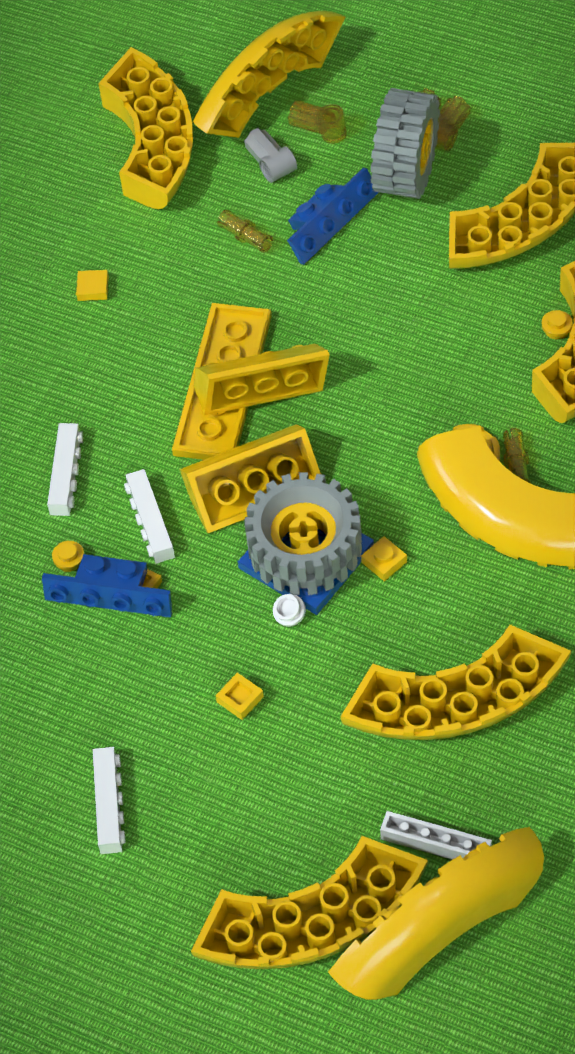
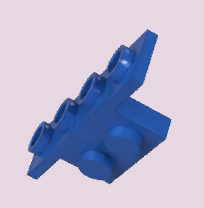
M362 168L344 186L330 184L320 186L315 191V195L306 203L301 204L296 209V213L288 220L292 229L297 231L287 242L300 264L304 265L379 193L375 192L372 188L371 175L367 168Z
M83 554L75 577L47 573L42 575L44 598L48 601L149 614L152 616L171 618L172 615L170 590L142 587L147 574V563Z

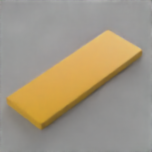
M219 303L211 304L172 447L173 456L205 460L239 446L248 407L204 416L194 388L195 370L197 367L207 363L216 364L231 361L237 357L246 358L262 354L272 317L271 309Z

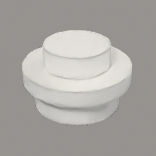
M293 594L280 596L273 606L275 620L286 627L295 626L300 623L306 612L303 600Z

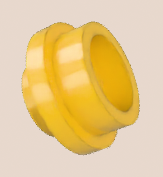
M553 310L543 316L541 326L549 338L562 339L572 329V318L564 311Z
M64 541L54 548L52 559L55 566L62 571L72 572L79 568L84 550L75 541Z

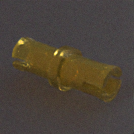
M224 210L219 215L218 219L223 222L217 221L218 226L234 234L236 240L241 243L247 242L262 253L267 252L271 248L273 237L256 228L255 223L249 219L243 220L230 210Z
M511 428V438L508 430L503 433L506 450L503 458L504 465L513 474L530 483L527 469L529 455L524 448L523 432L520 429Z

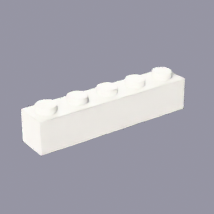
M59 423L47 503L50 515L70 516L71 508H74L73 492H76L77 489L75 475L79 474L77 460L81 459V448L79 445L83 443V431H80L79 425L76 423Z
M142 469L126 474L127 483H124L127 495L131 494L132 496L129 501L132 510H137L138 514H135L138 526L142 525L143 527L140 531L143 541H148L149 545L146 548L149 557H153L156 564L175 558L172 543L145 470Z
M114 747L93 749L99 850L101 854L122 852V844L126 843L124 830L121 831V824H124V813L120 811L119 806L123 805L122 792L118 790V786H122L121 773H117V767H121L120 755L115 753Z
M389 811L386 812L380 829L381 840L452 860L459 855L464 858L465 855L476 849L477 845L483 842L492 846V840Z

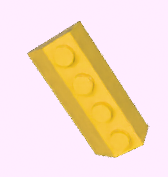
M314 343L304 346L296 345L290 349L275 352L267 351L260 355L246 358L237 357L231 361L216 364L207 363L197 367L195 370L194 388L204 416L323 391L330 354L327 349Z
M297 424L179 469L190 500L207 533L224 528L248 517L247 507L249 503L255 504L254 495L259 490L265 494L267 493L266 484L274 480L277 485H280L284 475L290 474L292 480L299 479V472H308V478L315 480L316 474H321L305 428Z

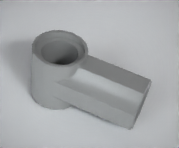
M256 128L244 140L245 148L258 161L264 177L270 183L297 170V162L290 149L286 146L281 148L266 130Z

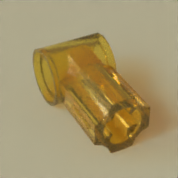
M459 96L448 98L441 108L438 118V139L435 147L447 152L453 148L458 136V130L470 114V106L463 98Z
M295 101L290 107V114L288 116L290 125L320 133L322 139L327 143H338L346 137L344 113L340 106L330 104L319 107L302 101Z

